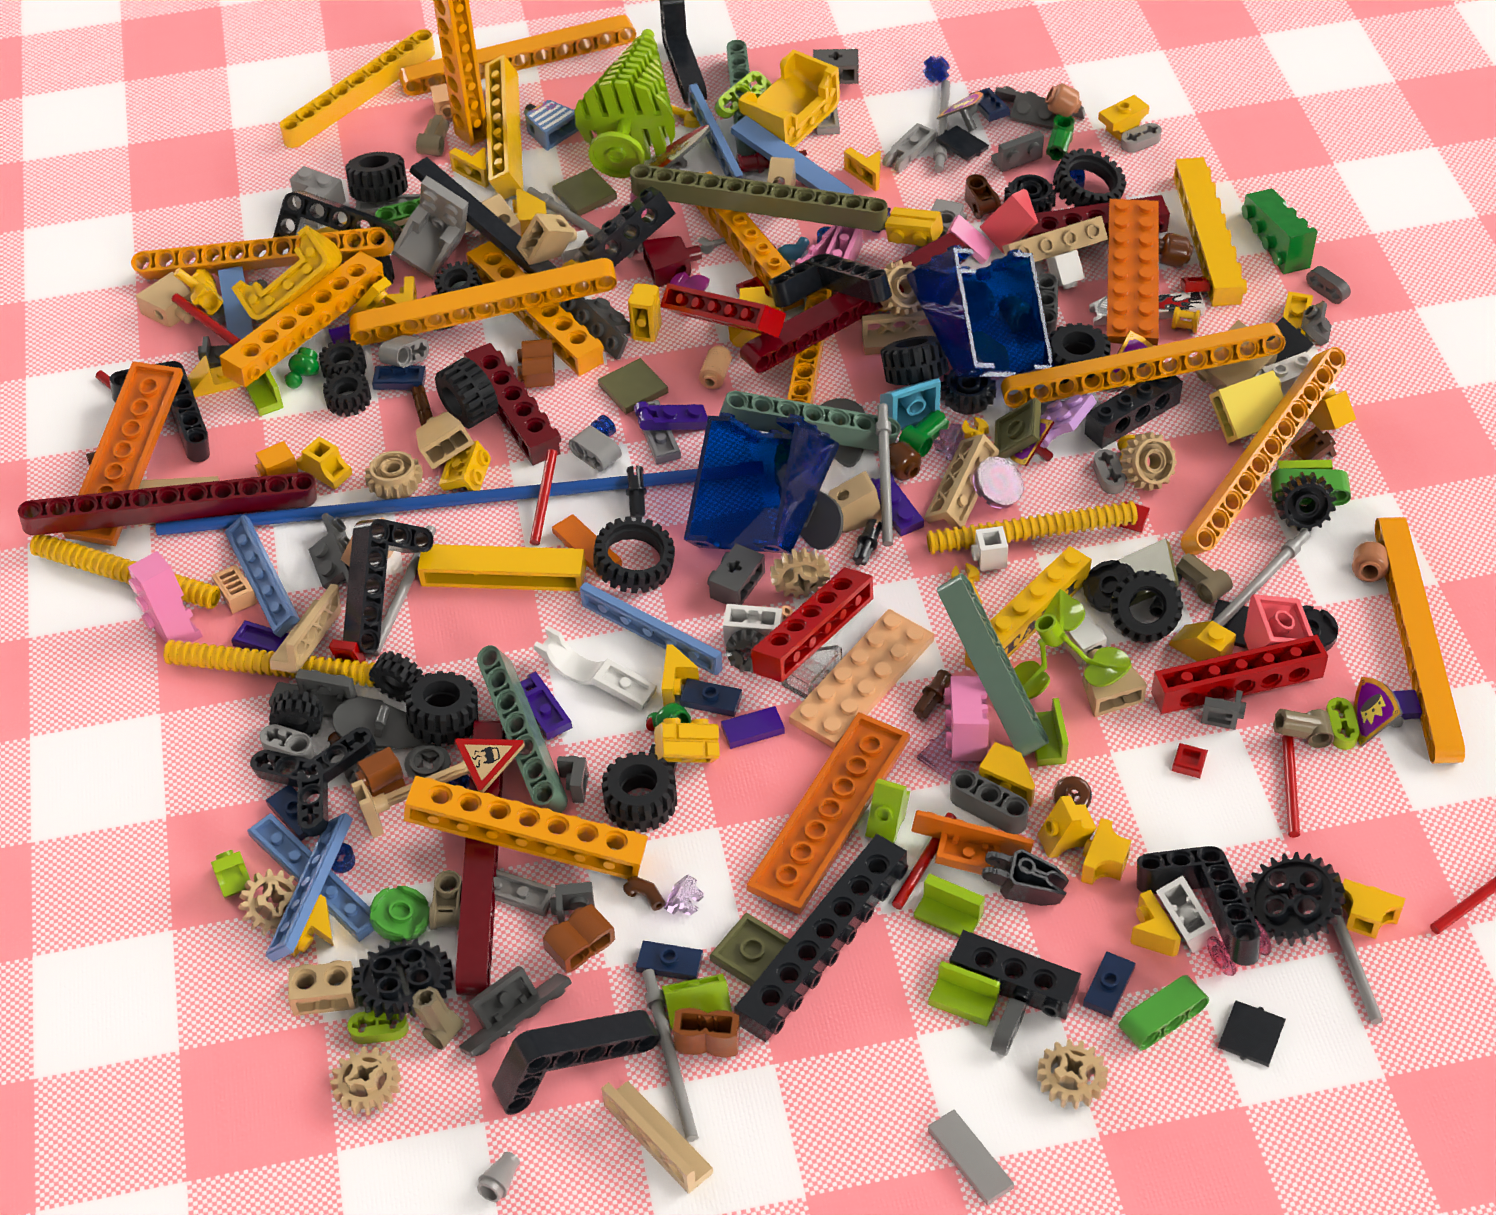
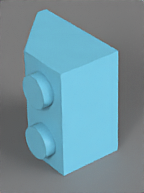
M939 378L930 379L880 394V404L888 405V417L896 420L900 424L901 430L908 425L915 426L931 411H940L941 381Z

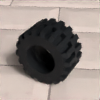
M392 152L366 153L351 159L345 165L349 193L357 201L383 202L394 199L407 191L408 182L403 157L399 154Z
M1069 323L1065 327H1057V330L1052 331L1050 337L1047 338L1045 369L1109 356L1111 344L1108 341V336L1102 334V330L1099 328L1094 329L1089 324L1086 326L1082 325V323H1077L1076 325ZM1089 374L1086 378H1092L1095 374ZM1070 379L1062 380L1060 384H1065Z
M918 336L890 343L880 351L885 380L889 384L913 385L939 378L949 371L944 339L941 337Z
M463 357L436 373L435 385L442 404L467 429L474 427L498 411V400L494 387L485 372L473 360Z
M1141 570L1135 574L1128 575L1116 587L1110 601V615L1114 620V626L1121 631L1123 636H1127L1135 642H1156L1176 628L1181 620L1182 609L1184 608L1181 601L1182 594L1175 587L1177 584L1173 580L1170 581L1166 578L1167 575L1163 573L1158 574L1153 570L1149 572ZM1139 591H1151L1161 599L1163 612L1158 620L1152 623H1142L1131 614L1129 607L1131 598Z
M437 671L435 674L427 673L423 678L418 677L415 679V683L409 685L408 691L405 694L406 719L408 730L410 733H414L416 739H423V743L426 744L435 743V746H441V744L453 745L457 738L470 737L473 734L474 721L478 720V692L471 680H466V677L461 674L457 676L455 672L443 673V671Z
M632 752L627 753L625 758L621 756L616 758V764L610 763L607 767V772L603 773V783L601 784L606 814H608L612 823L616 822L617 827L621 829L626 826L628 831L640 829V832H647V828L651 827L655 830L659 828V823L666 824L669 821V816H673L675 813V806H677L678 800L673 769L671 765L667 766V761L664 758L658 760L656 754L651 753L648 756L645 755V752H639V755H633ZM638 788L652 790L640 796L628 794L630 791Z

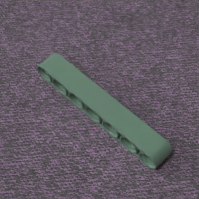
M737 39L729 41L726 46L730 88L750 73L747 45L744 41ZM735 91L739 98L744 94L742 91ZM740 110L733 115L734 124L744 117ZM735 137L738 154L747 156L754 155L757 152Z
M741 391L728 392L719 413L721 421L730 426L879 451V438L876 435L875 429L878 415ZM888 417V421L891 422L892 432L889 436L890 445L896 442L901 427L896 420Z
M963 573L958 574L937 587V593L1016 751L1022 753L1023 757H1026L1048 744V736L973 586Z
M493 645L485 646L478 653L477 664L507 739L524 741L525 746L515 759L530 797L540 808H548L554 812L562 813L567 807L568 798L510 658Z

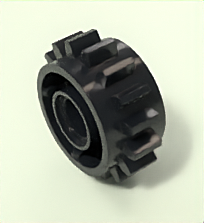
M1032 174L1019 176L1012 182H1009L1008 187L1004 189V202L1012 194L1022 189L1027 190L1035 213L1052 211V207H1055L1056 191L1053 189V184H1050L1041 176Z
M959 366L950 370L948 375L943 376L941 400H946L945 406L950 407L957 413L965 415L980 413L983 410H987L988 405H993L994 398H996V380H991V374L978 366Z
M1300 472L1298 477L1294 478L1291 475L1289 476V482L1280 484L1282 491L1276 492V497L1280 501L1275 503V507L1277 510H1281L1278 515L1281 520L1286 519L1285 523L1288 527L1295 525L1297 531L1307 528L1310 532L1313 527L1318 526L1321 528L1325 520H1331L1330 512L1336 511L1332 502L1336 501L1337 497L1334 493H1331L1334 490L1332 485H1325L1327 482L1325 477L1322 476L1317 479L1314 472H1311L1309 476ZM1306 497L1312 498L1309 505H1299L1302 499Z

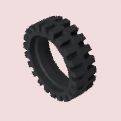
M1079 148L1077 151L1074 149L1070 153L1067 152L1061 159L1053 177V186H1055L1056 193H1060L1059 198L1061 200L1066 199L1065 204L1068 206L1073 204L1075 205L1074 207L1108 203L1109 199H1121L1125 191L1127 181H1125V174H1122L1123 169L1116 167L1118 163L1115 160L1110 162L1108 155L1102 157V152L1096 151L1094 154L1092 149L1087 148L1086 152L1083 148ZM1086 170L1096 174L1107 184L1110 192L1104 194L1093 193L1083 189L1076 184L1069 171Z
M626 516L624 522L621 518L615 519L614 524L610 521L606 524L605 528H601L599 535L596 537L593 552L594 568H596V573L598 576L602 575V581L605 583L610 581V587L616 589L619 585L622 592H626L627 588H631V593L636 594L638 588H641L642 593L648 592L649 587L652 590L657 589L659 584L663 585L666 582V578H669L674 563L675 546H673L674 541L672 537L669 538L668 531H662V526L658 523L652 526L653 521L647 519L644 523L642 522V517L637 516L635 521H632L631 516ZM634 539L646 542L654 547L660 555V561L655 566L645 570H631L613 562L608 555V548L619 541Z

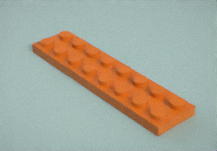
M1109 199L1106 335L1110 343L1123 344L1130 330L1142 336L1153 346H1157L1159 340V201Z
M132 361L78 495L139 488L183 377L181 368ZM124 526L64 532L63 535L66 539L116 546Z
M858 712L746 884L747 891L801 915L872 802L875 782L878 778L883 780L887 778L910 741V733Z

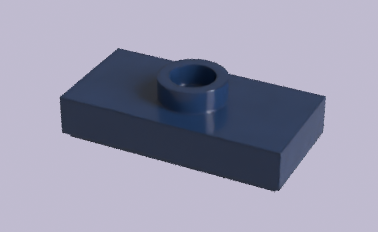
M990 87L976 91L982 92L984 95L983 99L977 104L978 111L989 122L1010 116V108Z
M375 366L372 381L373 390H411L414 386H424L426 366Z
M687 678L679 701L680 705L686 708L735 717L742 698V689Z
M287 785L266 799L267 806L300 841L308 837L298 825V792L292 786ZM314 813L311 814V815H312V824H313V820L316 819Z
M643 940L636 963V972L642 973L644 970L653 969L657 976L682 980L698 979L704 956L703 950Z
M1106 951L1083 1000V1007L1113 1018L1134 972L1136 963Z

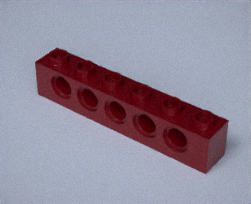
M1162 195L1129 199L1159 201V233L1168 232L1170 212ZM1109 202L1035 213L1038 223L1022 240L1098 216H1102L1108 237Z
M490 342L463 353L464 358L467 357L473 360L489 378L498 400V411L496 414L532 466L545 461L547 450L549 449L556 450L558 452L557 455H560L559 443L562 442L559 431L550 426L548 416L545 412H540L536 399L528 395L523 381L517 380L513 367L511 365L507 366L500 350L497 351Z

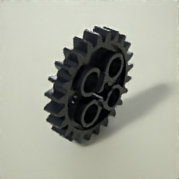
M1298 852L1294 853L1293 859H1288L1287 855L1282 853V861L1277 862L1276 859L1271 857L1270 867L1260 864L1262 873H1251L1254 882H1246L1245 886L1248 892L1243 894L1260 929V933L1263 932L1267 941L1273 936L1277 945H1280L1284 938L1288 940L1290 946L1294 945L1295 939H1300L1301 943L1306 945L1308 936L1318 941L1317 932L1322 931L1328 935L1327 924L1337 926L1338 922L1335 915L1344 914L1341 905L1346 904L1343 894L1345 893L1343 883H1341L1340 875L1338 872H1334L1332 864L1325 865L1322 857L1313 862L1311 853H1308L1304 859H1300ZM1285 883L1280 887H1275L1278 884ZM1315 883L1312 887H1306L1309 884ZM1277 910H1282L1278 914H1273V912ZM1313 910L1310 914H1304L1306 911Z
M404 938L400 945H396L393 941L389 942L388 948L378 945V953L368 951V960L359 959L360 967L353 969L352 990L354 999H357L358 1006H364L365 1013L374 1010L376 1018L386 1013L387 1020H390L394 1014H398L399 1019L403 1020L406 1013H410L413 1018H416L417 1013L412 1007L414 1003L412 997L419 990L432 987L438 990L443 999H446V990H452L451 981H454L451 959H448L447 952H440L439 945L431 948L430 941L419 945L417 938L411 944H407ZM397 962L401 963L410 995L404 994L400 975L397 971Z

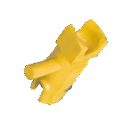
M181 268L175 271L174 276L189 286L192 293L190 296L192 303L196 306L197 304L202 306L210 316L216 313L223 304V298L217 293L216 281L213 275L206 269L201 268L196 269L192 276Z

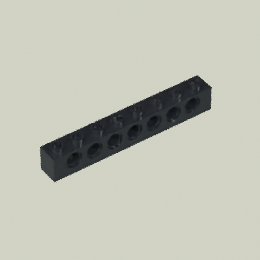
M879 834L874 836L734 1007V1013L739 1015L741 1028L765 1043L773 1034L777 1035L782 1030L785 1018L789 1013L798 1010L806 992L818 985L822 972L827 966L832 967L839 957V951L845 944L849 945L854 940L857 929L862 922L867 923L870 920L875 906L879 901L883 902L887 899L895 881L903 879L909 867L907 864V850ZM840 914H845V915H848V916L841 917V916H838V915H840ZM821 936H829L830 938L824 939V938H820V937H821ZM803 958H812V960H809V961H805V960H802V959H803ZM786 980H794L795 982H793V983H785L784 981H786ZM769 1002L777 1003V1004L774 1005V1006L765 1005L766 1003H769Z

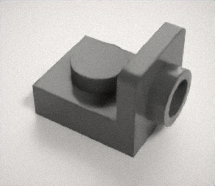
M1324 301L1311 305L1304 311L1301 328L1320 347L1329 342L1332 327L1329 320L1325 318L1327 303Z
M203 336L202 346L198 347L199 360L206 355L210 369L221 366L219 356L230 349V345L211 346L209 336Z
M1237 690L1235 702L1206 697L1201 724L1235 730L1237 720L1244 719L1247 703L1241 702L1243 691Z
M574 755L568 757L558 756L557 767L559 776L566 778V790L571 792L572 802L584 803L589 779L586 757Z
M592 882L555 885L556 897H550L551 915H557L559 924L565 921L566 910L574 911L579 907H585L589 904L595 907Z

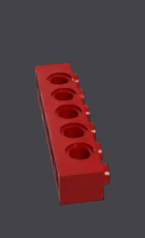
M669 283L666 285L660 304L661 308L682 316L776 338L780 336L787 314L765 304Z
M846 567L839 571L751 649L753 673L781 683L874 599L873 575Z
M1318 635L1308 636L1154 671L1151 693L1160 713L1166 714L1204 705L1206 697L1227 700L1235 698L1237 690L1243 691L1242 696L1323 678L1329 656Z

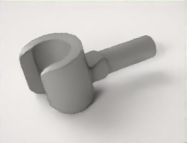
M705 237L698 239V243L702 244L700 247L701 252L706 255L714 251V248L718 245L726 243L724 237L712 241Z

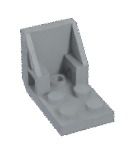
M426 176L421 183L420 204L405 224L394 245L392 254L433 280L465 233L469 202Z

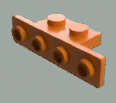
M916 810L911 831L914 833L940 839L934 863L982 875L983 868L991 867L985 861L988 851H996L1012 856L1015 851L1020 849L1031 853L1034 844L1033 839L1019 834H1011L995 830L991 827H983L961 819H952L921 810Z

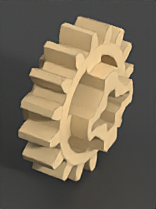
M803 548L801 552L792 549L790 555L783 552L781 553L782 559H774V566H770L772 586H775L777 592L783 590L784 596L793 593L794 598H798L799 594L809 597V592L813 591L816 593L818 587L824 586L826 581L830 580L829 562L825 560L824 554L817 555V550L815 549L810 553L807 552L806 548Z
M271 869L266 871L264 877L259 872L256 873L253 877L254 882L248 880L244 885L247 890H242L239 898L245 901L240 903L238 908L247 912L242 920L248 921L251 919L253 924L250 929L253 931L258 926L261 927V934L263 936L266 935L268 930H272L273 935L275 934L282 919L283 910H286L297 886L292 884L295 876L291 875L288 879L283 878L284 870H280L277 876H273ZM263 886V895H257L256 898H253L255 891ZM273 903H278L276 908L273 906Z
M1067 1039L1066 1046L1064 1047L1059 1042H1055L1054 1052L1047 1048L1044 1050V1057L1039 1058L1037 1081H1041V1092L1050 1091V1102L1058 1098L1061 1100L1062 1108L1066 1106L1067 1102H1072L1073 1108L1078 1109L1079 1102L1083 1101L1089 1107L1091 1106L1092 1097L1097 1100L1101 1098L1102 1090H1106L1108 1067L1103 1066L1104 1056L1095 1057L1096 1048L1094 1046L1086 1050L1084 1049V1041L1081 1040L1078 1046H1073L1071 1039ZM1057 1063L1058 1067L1055 1068L1054 1073L1051 1074L1052 1067L1054 1066V1064ZM1091 1075H1094L1093 1081L1088 1085L1087 1081L1090 1080Z
M364 1046L361 1048V1054L358 1055L352 1050L349 1051L350 1059L340 1058L338 1061L341 1068L332 1069L334 1079L330 1080V1085L335 1101H340L344 1111L351 1107L353 1115H357L360 1109H364L366 1115L369 1116L371 1108L374 1107L380 1112L383 1111L382 1103L392 1104L394 1101L391 1093L400 1092L398 1082L402 1081L400 1071H398L397 1061L391 1059L388 1051L380 1055L378 1047H375L371 1053H367Z

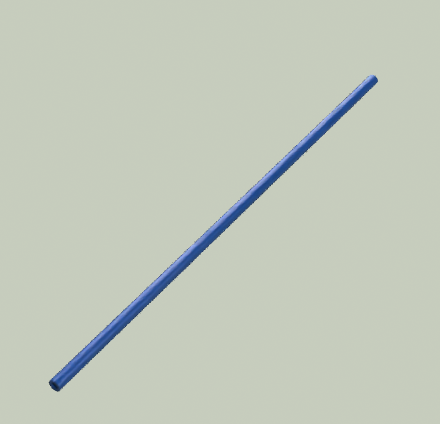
M764 462L647 473L643 474L644 487L760 476L765 475ZM617 476L552 483L549 497L628 489V477ZM541 484L246 513L244 515L250 518L253 526L320 520L324 513L334 518L530 499L538 498ZM243 514L156 523L157 536L228 529Z

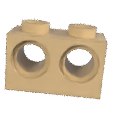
M335 960L326 964H302L299 967H290L288 969V1002L293 1016L356 1009V999H354L352 990V977L354 976L352 962ZM343 982L340 985L333 986L336 983Z

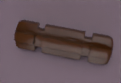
M419 385L418 387L414 386L411 391L422 426L433 415L425 387Z

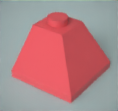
M1253 594L1250 597L1244 639L1248 650L1313 636L1300 599Z

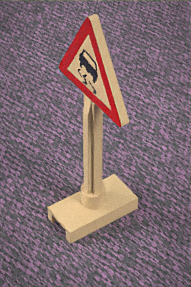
M457 738L455 743L463 758V762L425 778H432L436 781L447 783L470 774L478 792L484 793L524 748V741ZM362 779L351 784L373 838L384 834L379 814L389 810L390 806L405 801L412 783L388 794L381 793L372 797Z

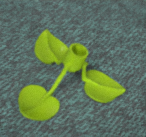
M1061 589L1056 593L1044 614L1035 622V629L1041 637L1037 641L1041 652V666L1036 661H1024L1014 668L1029 700L1044 692L1050 683V676L1044 672L1047 669L1046 645L1058 647L1065 642L1087 664H1090L1085 669L1084 676L1087 682L1095 687H1105L1115 683L1126 675L1132 666L1129 656L1121 649L1103 647L1096 651L1093 659H1090L1068 638L1064 631L1068 632L1076 629L1084 620L1086 612L1078 600L1072 598Z

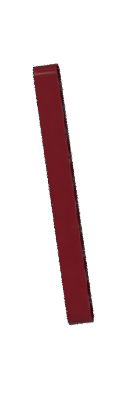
M948 233L899 260H902L903 264L910 261L915 268L920 267L919 271L926 276L925 281L927 283L965 262L971 253V248L954 233ZM899 284L900 291L904 293L903 286ZM837 293L785 321L779 338L761 334L748 341L740 350V358L755 372H766L862 319V316L877 311L883 305L880 302L872 303L846 294Z
M307 472L28 500L20 504L17 512L22 530L28 535L35 536L308 507L316 502L317 490L314 476Z
M500 720L474 721L473 739L506 740V734ZM504 770L484 793H490L502 798ZM470 775L469 790L478 792ZM467 837L465 838L455 973L457 996L478 995L487 989L491 982L496 902L494 877H497L499 846Z

